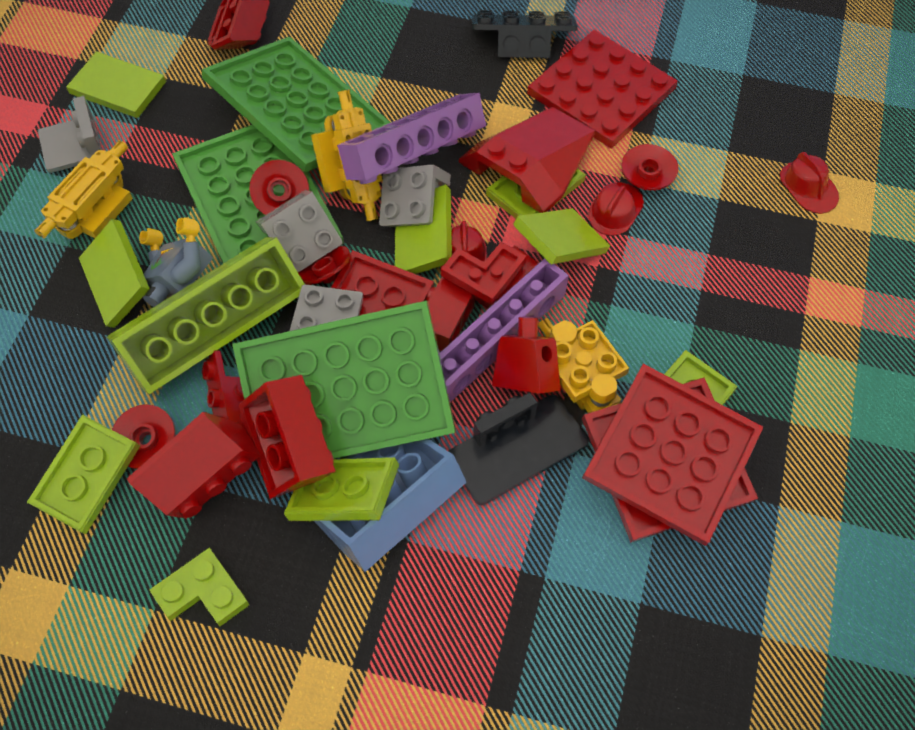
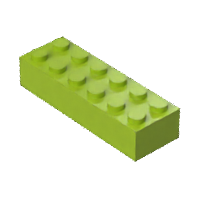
M265 237L111 333L106 338L142 390L147 394H151L214 353V350L220 349L298 298L301 288L305 284L277 237Z

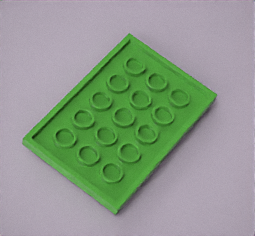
M290 36L202 69V79L305 173L318 167L311 135L324 132L325 119L342 110L337 92L350 89L353 107L363 108L365 121L370 123L372 130L391 123Z
M254 125L172 153L222 263L227 262L263 238L268 237L256 223L257 220L265 215L255 207L250 197L249 186L252 175L259 166L271 160H286L293 164L295 163ZM303 171L309 184V191L313 192L343 241V236L309 173ZM276 185L273 188V192L277 196H282L284 188Z
M428 301L232 344L244 399L265 382L298 375L303 376L305 385L311 393L314 411L321 421L322 433L327 448L331 451L333 459L456 433Z

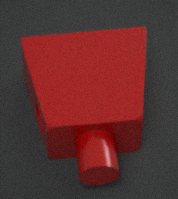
M518 317V335H505L499 339L492 386L538 394L560 391L556 341L554 338L537 336V317Z

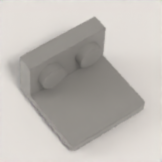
M84 96L73 98L75 110L71 111L72 121L38 129L44 163L48 173L75 167L84 157L90 159L97 150H102L95 120Z
M435 165L398 168L396 172L383 174L379 225L395 227L432 224L435 188L445 184L450 186L451 174Z
M304 190L256 221L262 232L266 233L268 237H277L297 272H300L343 243L311 191Z
M303 285L290 331L359 316L363 293Z

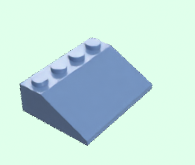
M430 439L353 454L345 458L395 457L399 463L380 520L314 521L340 550L364 572L467 483L455 456Z

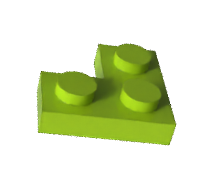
M210 548L149 589L170 621L200 600L219 626H222L249 606L246 598Z

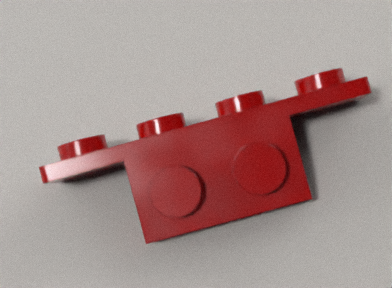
M214 350V353L210 355L202 366V377L207 381L208 386L207 404L209 408H212L213 415L240 423L246 430L238 406L244 400L240 377L225 376L221 351Z

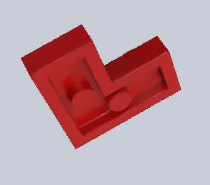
M503 242L499 243L485 262L458 248L441 268V276L493 305L526 264L527 256Z

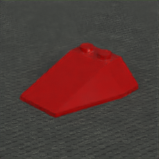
M551 107L478 142L459 159V163L478 175H481L489 167L520 185L522 202L543 213L550 210L563 197L595 135V130Z

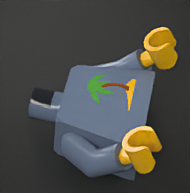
M185 217L178 218L176 232L177 234L186 235V238L164 244L161 248L159 247L163 242L164 236L159 230L147 228V231L140 232V243L150 246L151 249L148 252L150 265L144 273L150 289L143 296V299L149 305L155 307L195 282L214 258L199 245V242L195 241V237L200 229L199 223L196 220Z

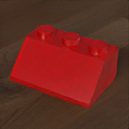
M302 375L265 382L238 404L247 433L261 454L257 458V462L270 499L320 481L335 472L333 455L327 448L322 433L321 421L316 416L311 402L310 390L305 385Z
M203 411L132 473L127 480L131 486L167 516L187 519L198 514L202 509V505L209 499L221 494L226 489L227 484L237 475L248 471L252 466V462L261 454L242 424Z

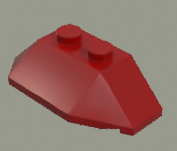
M222 0L207 44L214 50L240 49L246 45L255 44L261 37L260 32L267 18L266 13L270 4L269 0Z

